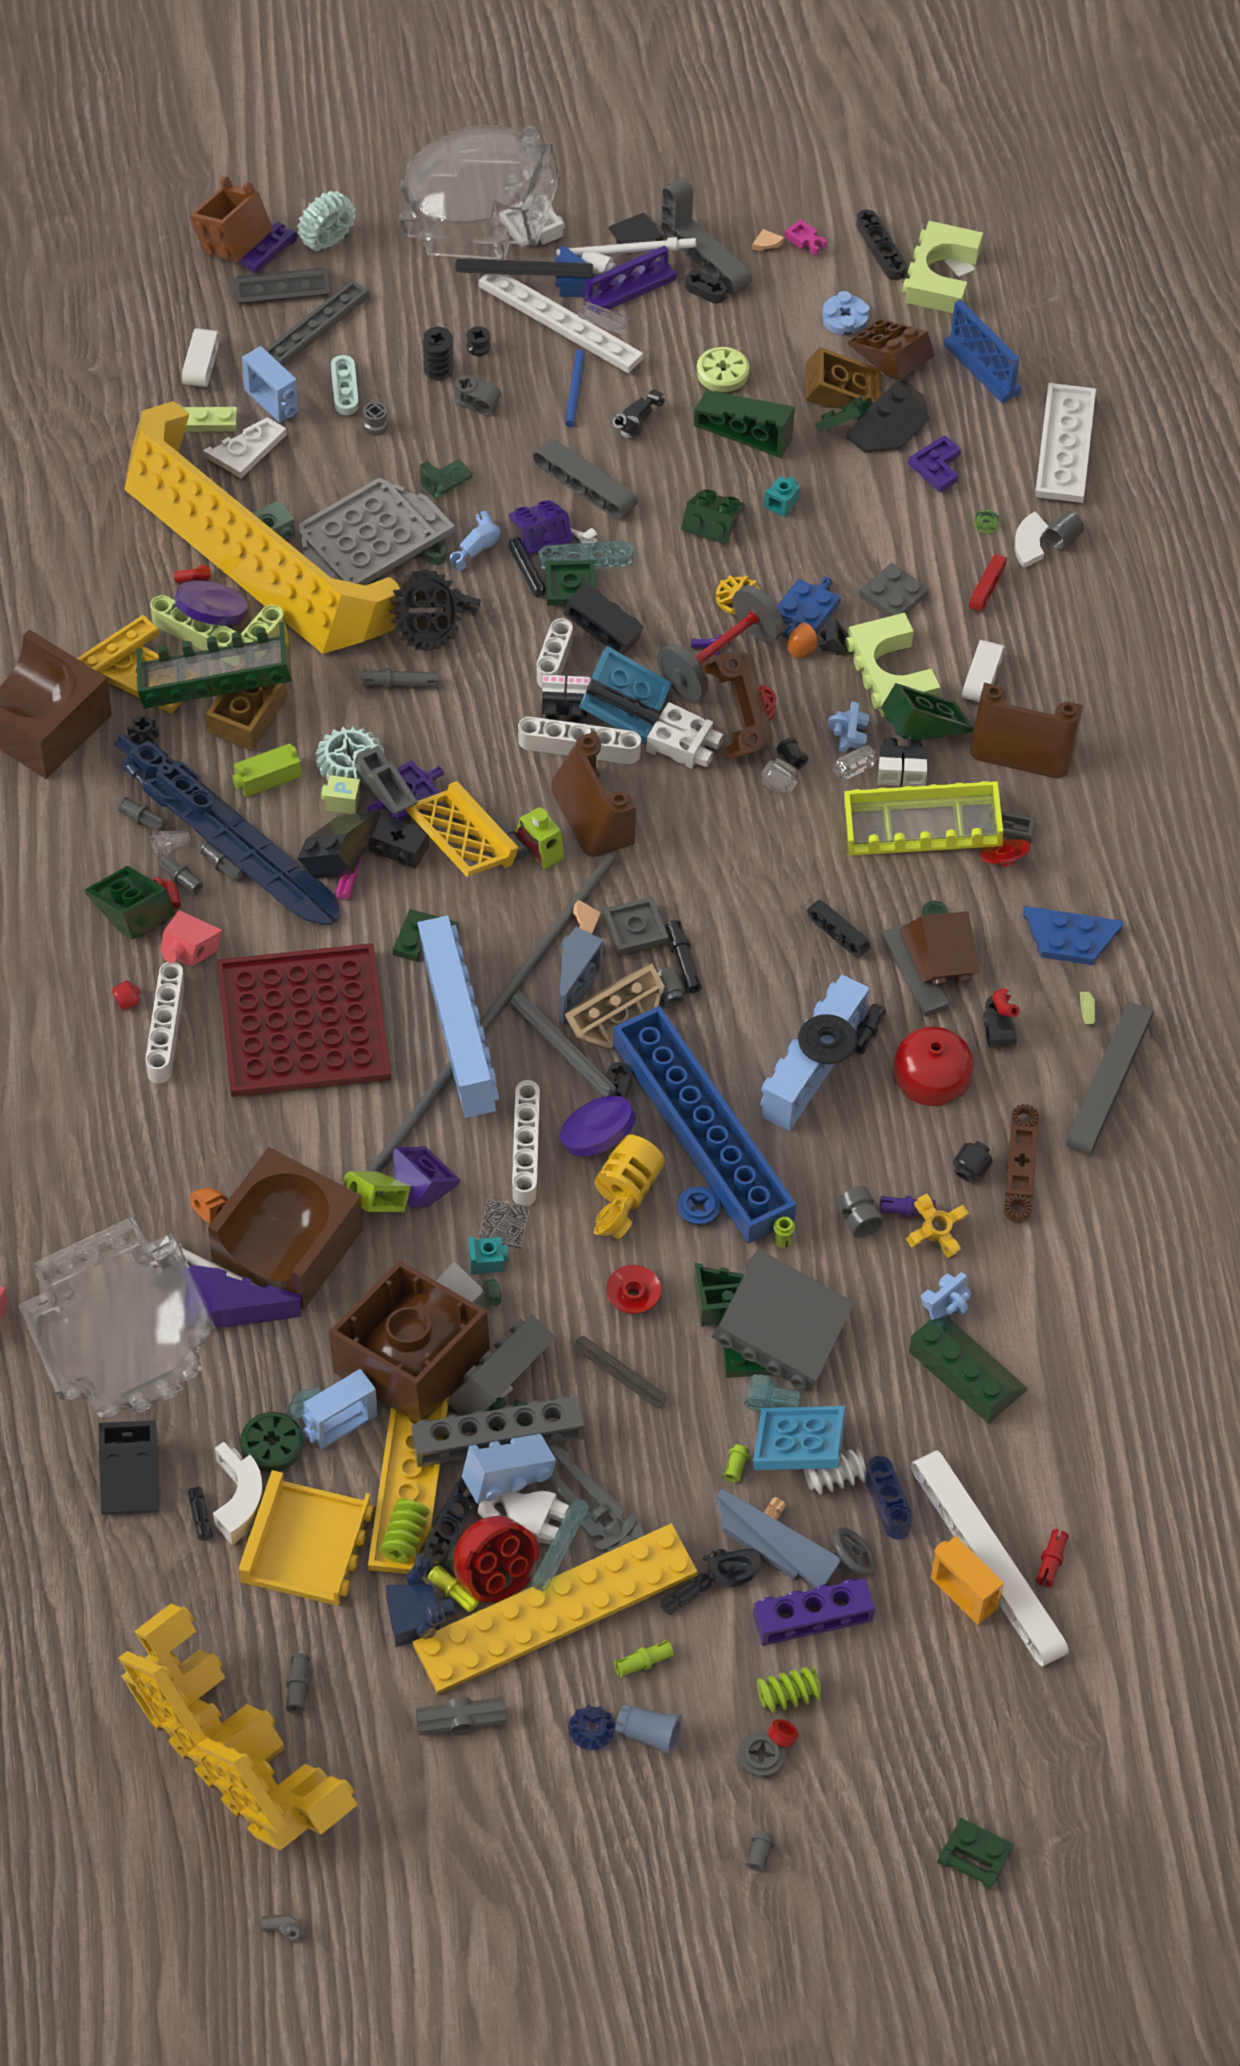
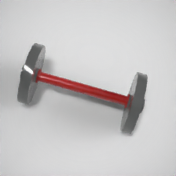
M751 585L743 586L737 590L732 600L733 608L740 622L695 657L682 646L673 643L666 645L659 651L657 661L661 674L665 679L672 682L670 687L678 695L693 702L706 695L709 689L706 674H703L701 662L709 659L743 631L747 630L755 638L767 643L775 641L782 635L784 626L781 614L774 602L763 591Z

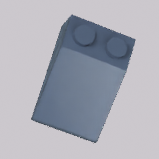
M575 927L570 935L567 934L561 943L562 957L560 963L562 965L559 1024L563 1026L568 1021L565 1014L581 1002L603 967V939L578 927Z

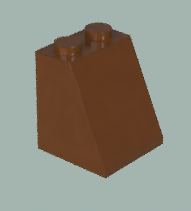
M968 911L921 916L900 928L901 935L922 983L932 982L933 986L947 984L948 980L955 979L956 983H965L971 981L972 976L980 973Z

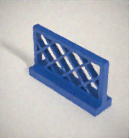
M961 299L956 301L951 335L944 338V346L1001 403L1021 393V386L1016 382L1020 358Z

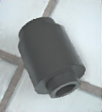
M670 967L658 969L657 973L665 986L660 997L661 1002L665 1003L666 1007H675L683 1003L685 1000V989L677 970Z

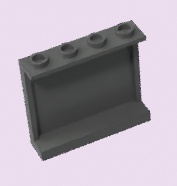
M757 1249L750 1258L736 1292L711 1338L718 1341L721 1346L731 1348L740 1353L746 1360L756 1362L765 1367L769 1373L788 1380L794 1387L808 1392L816 1383L854 1302L764 1251Z

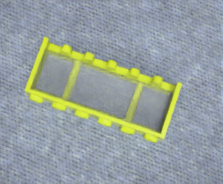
M998 781L844 791L849 856L1003 846V825Z

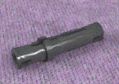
M386 668L385 671L363 670V686L438 688V672L391 671V668Z

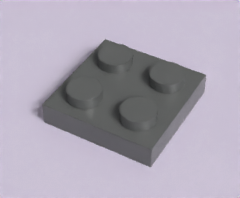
M890 563L859 590V596L887 617L901 613L907 614L928 596L929 588L894 563Z
M653 897L603 909V916L618 956L668 943L669 937Z

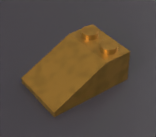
M819 347L805 363L806 401L825 408H841L848 404L849 401L860 396L863 400L871 397L873 403L881 396V369Z

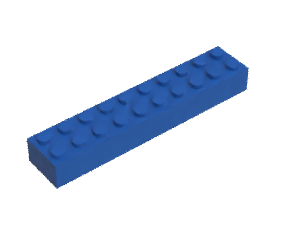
M657 1006L614 1026L613 1046L624 1062L630 1066L632 1074L710 1189L716 1193L721 1205L746 1242L749 1244L773 1232L775 1221L781 1217H788L794 1222L796 1213L795 1201L662 1008Z

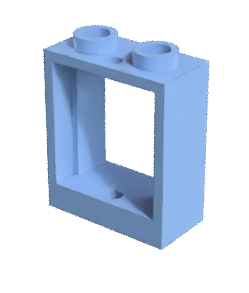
M261 346L243 356L244 390L279 423L293 417L298 412L296 378Z
M361 1369L303 1402L304 1415H302V1418L305 1422L303 1431L307 1439L311 1443L315 1442L321 1450L377 1417L376 1389Z

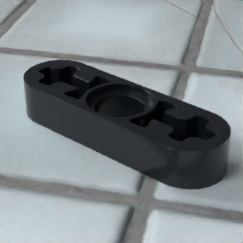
M817 900L807 908L810 919L853 956L859 958L870 949V943L867 938L822 900Z

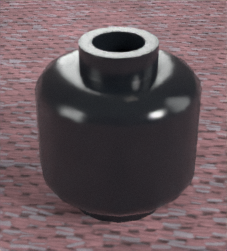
M976 1141L975 1144L964 1143L953 1160L954 1173L969 1183L980 1181L993 1163V1159L988 1153L990 1149L979 1141Z

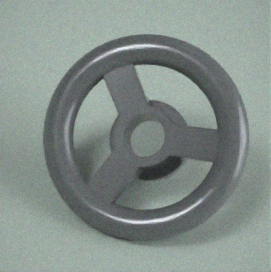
M848 1528L836 1529L833 1534V1544L836 1549L834 1554L841 1558L838 1567L845 1572L852 1570L861 1576L874 1574L876 1560L868 1544L857 1533ZM843 1536L851 1539L855 1544H851ZM862 1554H864L868 1563L867 1568H865L861 1559Z

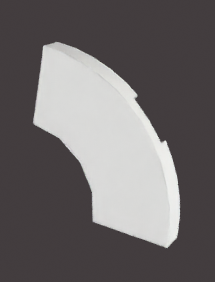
M1036 512L1031 513L1021 522L1015 536V554L1023 568L1044 558L1040 541L1045 536V530L1049 526Z

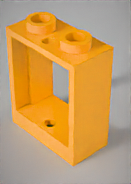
M957 1536L949 1542L946 1540L941 1542L934 1551L935 1556L932 1563L931 1579L979 1625L999 1609L1004 1582Z

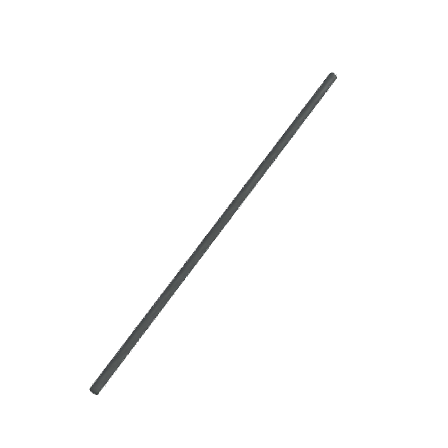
M606 854L481 1019L480 1025L483 1027L484 1033L572 918L575 903L578 900L584 902L615 861V857L612 854ZM450 1062L367 1171H381L393 1155L394 1149L399 1147L452 1077L453 1070Z

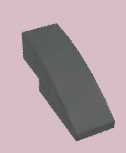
M379 746L356 756V769L374 794L393 814L396 815L418 803L393 762H388Z

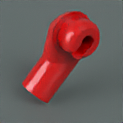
M202 564L195 569L175 571L174 581L176 584L189 581H207L211 577L210 567Z
M160 877L153 878L152 881L167 889L173 910L180 908L181 901L176 884Z
M1006 988L995 991L992 1000L998 1014L1012 1018L1017 1017L1020 1009L1017 1005L1007 1002L1011 999V995L1007 994L1009 991Z

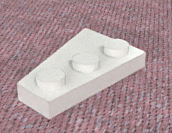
M265 418L244 429L243 433L233 439L228 437L222 440L221 445L213 449L211 447L204 449L203 456L237 477L242 478L287 435L286 428L269 418Z

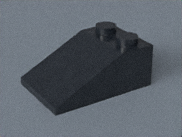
M379 811L337 816L305 840L297 859L315 878L354 874L381 814Z

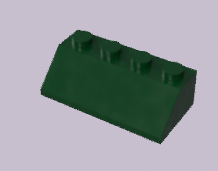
M949 1317L931 1319L911 1335L909 1353L988 1424L1027 1391L1025 1385Z

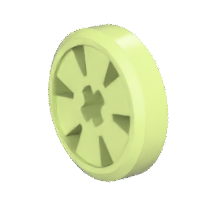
M715 347L707 350L700 356L697 363V377L702 385L716 392L735 391L741 388L748 380L749 362L744 354L736 349Z

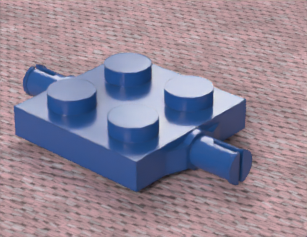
M825 576L817 586L797 579L777 605L783 622L787 624L782 632L784 638L787 637L788 639L793 629L803 622L808 623L814 629L816 635L841 603V596L827 591L833 583L831 578L828 577L827 579V576Z

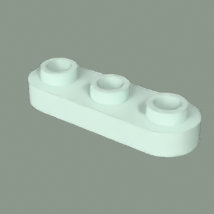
M339 355L331 361L334 406L339 414L351 415L359 407L355 362L347 355Z

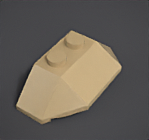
M649 964L580 1002L568 1011L565 1016L577 1038L610 1049L613 1047V1027L657 1007L665 986L653 964Z

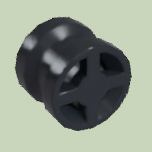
M481 326L470 328L467 332V351L473 356L486 355L490 350V332Z

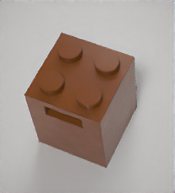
M223 176L220 180L222 187L189 216L193 223V229L201 243V249L205 254L238 262L273 231L259 191L254 189L253 184L245 182L243 187L232 185L229 177Z

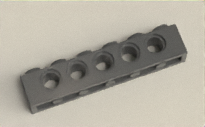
M561 1396L546 1402L533 1401L527 1405L516 1407L508 1405L498 1410H478L468 1415H449L444 1419L433 1421L425 1419L411 1424V1439L417 1467L463 1460L467 1457L469 1446L477 1445L479 1449L489 1448V1444L498 1441L500 1445L511 1444L512 1438L541 1434L547 1445L584 1439V1422L578 1396ZM556 1418L558 1421L550 1422L547 1419ZM527 1422L531 1425L524 1427L519 1424ZM494 1427H500V1428H502L503 1430H501V1431H494V1430H492V1428H494ZM466 1432H473V1433H475V1434L472 1435V1436H466V1435H464V1433H466ZM440 1436H443V1437H446L447 1439H446V1440H443V1441H439V1440H437L436 1438H437V1437H440Z

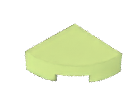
M1080 992V1005L1084 1023L1094 1024L1095 999L1089 992Z

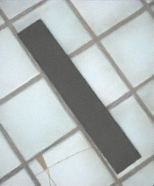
M351 280L265 350L284 367L370 297V291Z

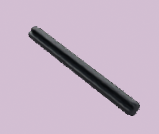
M457 259L455 264L456 272L592 277L594 272L592 263Z

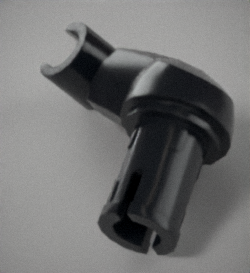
M651 390L648 393L647 401L640 398L627 407L623 413L616 414L619 419L613 417V426L619 429L623 437L634 438L642 432L643 422L652 412L651 405L661 407L665 403V398L662 397L663 393Z

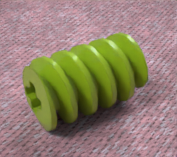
M405 1498L398 1499L393 1507L390 1523L386 1528L387 1533L384 1535L383 1543L380 1546V1553L387 1559L397 1563H406L408 1557L415 1556L417 1550L414 1547L420 1544L418 1537L423 1535L421 1527L426 1525L427 1521L424 1517L430 1514V1510L417 1501Z
M813 1665L811 1672L807 1667H802L800 1675L796 1670H791L789 1678L784 1672L780 1673L778 1681L773 1675L768 1676L767 1684L762 1678L757 1679V1690L761 1705L764 1709L768 1706L772 1713H776V1704L778 1703L783 1710H787V1701L789 1700L794 1707H798V1698H802L805 1704H809L810 1695H813L817 1702L820 1701L821 1687Z

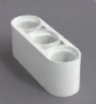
M194 329L182 372L183 385L207 388L219 347V331Z
M556 619L550 625L537 661V684L541 688L543 675H562L572 647L573 636L572 623L567 619Z
M980 639L964 684L963 699L979 703L984 682L994 684L1002 661L1004 645Z

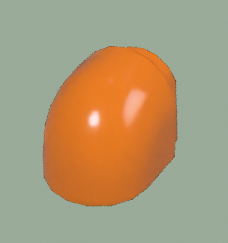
M803 622L790 633L787 650L792 656L803 658L817 648L816 632L808 623Z
M201 1188L190 1194V1202L193 1209L209 1224H211L228 1201L225 1195L213 1188Z

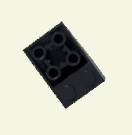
M156 1420L99 1423L101 1514L159 1512L158 1433Z

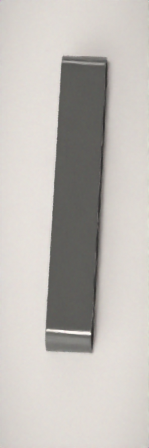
M1132 1002L1127 1003L1071 1127L1066 1146L1090 1155L1093 1153L1150 1025L1154 1010Z

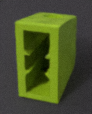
M349 1171L345 1175L344 1185L361 1195L362 1209L365 1211L405 1212L411 1188L410 1185L376 1171Z

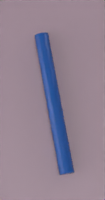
M577 350L575 354L565 421L567 427L575 425L585 351Z

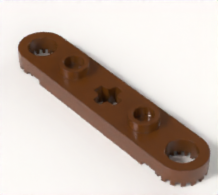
M1021 1104L1014 1108L1011 1118L1004 1214L1008 1220L1015 1223H1022L1028 1220L1032 1211L1039 1113L1036 1108H1033L1034 1106H1029V1104ZM1020 1114H1028L1032 1117V1121L1022 1122L1018 1116ZM1019 1159H1024V1167L1019 1166ZM1019 1204L1025 1208V1212L1023 1211L1019 1214L1018 1212L1015 1213V1211L1012 1212L1011 1206Z

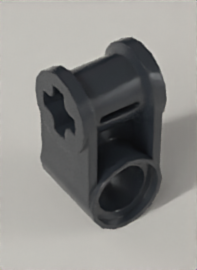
M990 996L986 1000L985 1012L983 1014L989 1048L1016 1045L1017 1035L1012 1017L998 1014L992 1000L993 996Z

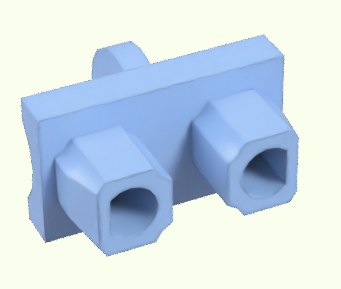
M851 702L849 711L844 713L838 711L836 715L828 718V728L834 731V735H840L838 751L844 753L849 747L861 750L867 742V735L856 731V729L865 730L869 722V715L859 711V703Z
M961 1272L954 1277L947 1273L940 1279V1290L937 1293L932 1290H926L921 1295L922 1305L929 1311L931 1319L946 1317L954 1311L961 1315L968 1311L966 1301L970 1299L971 1291L967 1286V1275Z

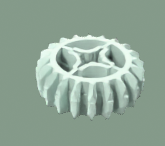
M329 191L327 194L323 192L320 198L315 197V201L312 204L309 203V207L303 210L304 215L299 218L301 222L297 227L302 242L317 252L320 249L326 250L327 247H332L341 239H344L346 233L350 232L349 228L354 225L353 220L356 217L354 214L356 209L353 207L351 200L338 191Z
M352 726L351 730H346L342 727L340 732L333 729L332 736L325 734L324 741L319 742L316 752L317 768L320 770L321 776L326 777L327 781H329V777L332 775L360 779V784L368 786L355 767L356 756L376 746H379L384 754V748L380 745L379 738H374L372 732L366 733L364 728L357 731L354 726Z

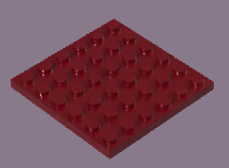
M373 943L216 959L231 1097L391 1080Z

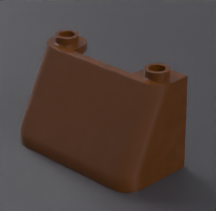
M727 652L701 662L704 675H714L718 679L719 684L731 681L743 730L733 732L732 743L723 748L726 760L768 749L773 743V733L751 656L744 652Z
M984 682L970 747L972 757L979 761L1047 777L1062 778L1066 776L1069 772L1077 743L1083 705L1063 702L1057 706L1054 715L1005 704L1006 692L1002 687Z
M595 731L577 739L552 779L551 789L585 854L592 857L601 856L635 844L636 806L627 793L620 791L606 794L598 779L599 770L596 766L597 755L601 751V742Z

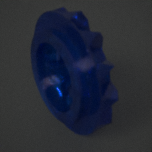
M588 1704L585 1708L577 1709L575 1714L570 1717L568 1731L570 1738L577 1746L586 1750H597L605 1747L612 1740L615 1733V1722L610 1712H606L601 1706L591 1707ZM585 1720L592 1724L599 1722L597 1724L598 1733L592 1729L584 1731L587 1728Z

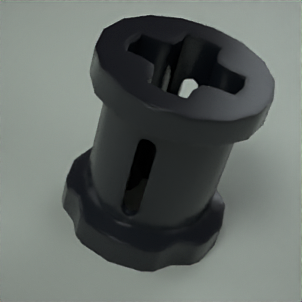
M793 737L780 742L776 751L788 762L787 767L791 771H797L806 765L808 756L801 752L797 746L798 742Z

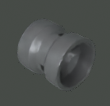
M381 402L366 404L363 409L364 430L374 436L385 433L388 428L387 407Z

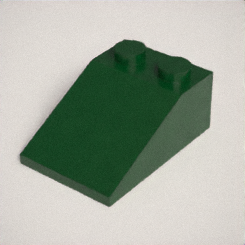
M898 683L894 684L881 706L887 716L886 719L896 729V734L904 739L926 740L972 733L974 730L956 702Z
M129 866L123 867L84 889L86 895L117 930L131 939L143 936L146 931L164 924L167 919L175 915L167 889Z

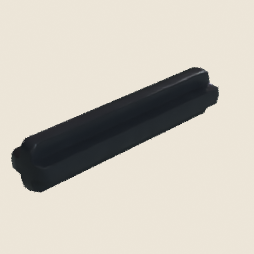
M518 537L510 539L508 547L532 594L535 597L544 595L546 587L521 539Z

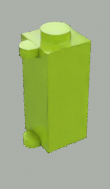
M289 743L235 763V775H232V780L236 789H241L246 798L302 777L301 762L295 747Z

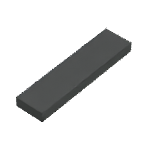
M906 924L882 931L881 938L924 1016L926 1017L949 1009V1002L940 986H933L932 982L922 983L900 932V928Z

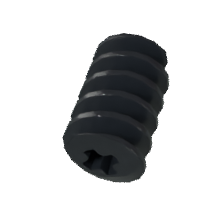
M432 327L424 333L423 371L428 378L440 380L448 377L453 371V337L451 332L444 327Z

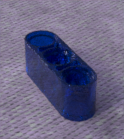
M875 1456L869 1460L867 1465V1487L888 1536L897 1540L903 1539L910 1532L912 1511L892 1462L885 1456ZM880 1471L883 1472L884 1475L879 1476L874 1474L873 1472ZM890 1495L894 1497V1499L888 1500L885 1499L883 1496ZM899 1519L902 1520L904 1523L897 1524L893 1522V1520Z

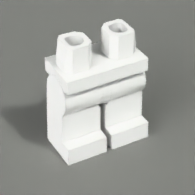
M668 702L659 717V721L657 720L647 736L646 752L653 755L659 752L671 757L678 763L685 764L686 767L691 769L695 763L708 767L713 758V751L705 747L707 745L718 750L723 742L724 734L713 729V721L708 719L705 721L700 716Z

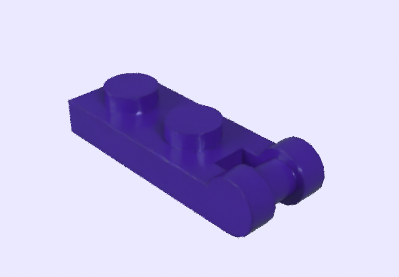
M278 221L272 225L273 231L243 256L238 263L257 273L287 245L295 243L298 233L292 229H286L285 225Z

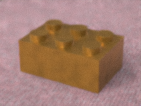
M241 660L235 671L247 669L246 662ZM287 682L218 695L206 713L207 733L253 750L288 697Z

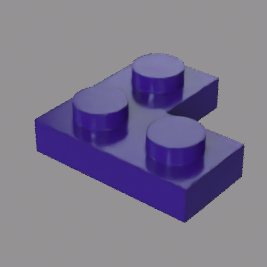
M944 435L910 456L908 464L940 493L958 482L959 475L947 464L960 456L961 449Z

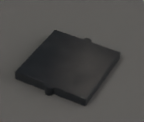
M644 212L609 226V230L616 238V243L618 244L663 240L662 234L656 228V223H652Z

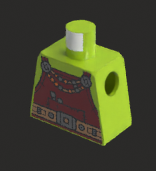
M538 807L519 818L516 837L528 848V853L542 870L564 859L561 830L549 817L546 810Z

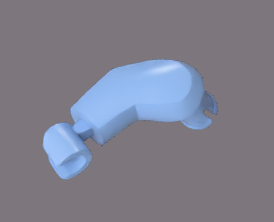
M488 511L480 512L482 520L479 514L476 515L475 519L479 526L474 528L459 545L462 551H456L450 555L451 565L453 567L456 564L458 571L466 568L465 558L467 556L473 558L483 549L490 548L498 542L501 535L498 525L493 524L491 514Z

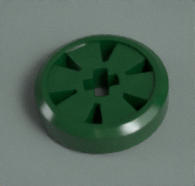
M266 1412L255 1416L245 1425L241 1434L243 1456L246 1458L251 1455L261 1471H281L290 1467L298 1460L303 1450V1434L299 1424L292 1417L280 1412ZM269 1438H275L276 1445L269 1446Z

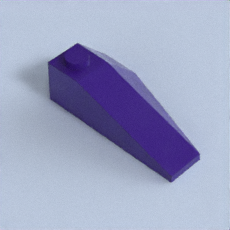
M190 1265L185 1306L186 1325L198 1328H220L301 1317V1295L271 1285L264 1288L251 1284L252 1279L242 1277L241 1280L226 1276L227 1271L219 1268Z

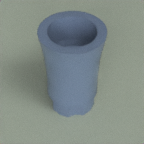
M623 1705L617 1717L615 1731L626 1735L627 1738L653 1746L671 1755L679 1738L682 1715L661 1713L637 1706L633 1708Z

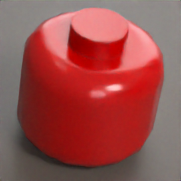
M126 980L113 987V996L122 1010H127L140 1002L139 994H141V991L137 984L133 985L130 981Z

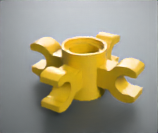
M928 1194L919 1197L914 1202V1205L926 1221L923 1223L922 1228L909 1234L906 1238L908 1244L912 1248L926 1239L938 1241L947 1259L957 1254L961 1248L949 1231L953 1224L961 1221L969 1214L964 1204L946 1213L944 1211H936ZM932 1221L939 1222L942 1226V1231L936 1230L932 1225Z

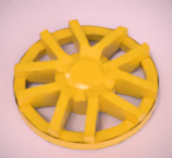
M730 575L728 579L721 580L715 593V599L719 607L730 614L736 615L734 608L726 605L733 604L732 598L734 593L743 587L745 583L760 589L756 584V580L752 581L746 575L744 577H732Z

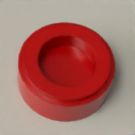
M784 1719L774 1720L768 1729L769 1737L782 1747H792L799 1736L796 1727Z

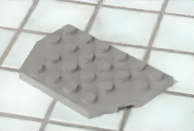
M377 478L298 524L303 554L307 559L331 578L360 585L370 583L455 533V525L426 495L420 493L418 495L405 491V487L393 485L381 478Z

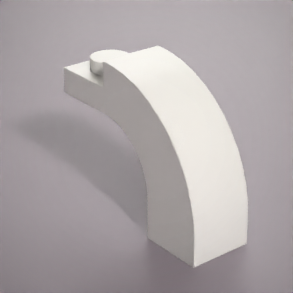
M223 1442L215 1447L216 1461L237 1485V1491L228 1503L213 1513L215 1527L231 1545H234L252 1530L263 1498L262 1478L258 1465L251 1455L242 1459L240 1453L235 1448L230 1449Z

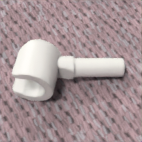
M571 528L572 535L579 538L584 547H589L598 541L594 538L597 533L592 528L584 533Z

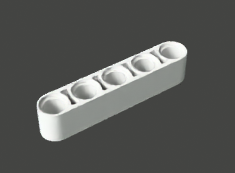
M525 717L518 724V743L520 747L526 750L567 756L579 737L595 731L601 742V751L597 755V760L633 764L640 759L641 737L634 731L536 717Z
M166 962L159 969L146 1052L147 1075L149 1080L156 1084L167 1082L172 1073L184 993L183 968L177 962Z
M530 1080L520 1082L515 1090L512 1196L514 1202L520 1206L533 1204L537 1197L540 1090L539 1086Z

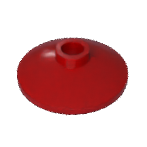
M1003 840V846L985 847L982 849L980 859L986 863L1009 867L1014 865L1016 860L1028 854L1031 846L1026 840Z
M627 1265L611 1274L607 1281L606 1294L610 1303L619 1311L628 1314H640L649 1311L657 1304L661 1296V1284L656 1274L650 1269L640 1265ZM636 1292L638 1295L632 1296L629 1293Z

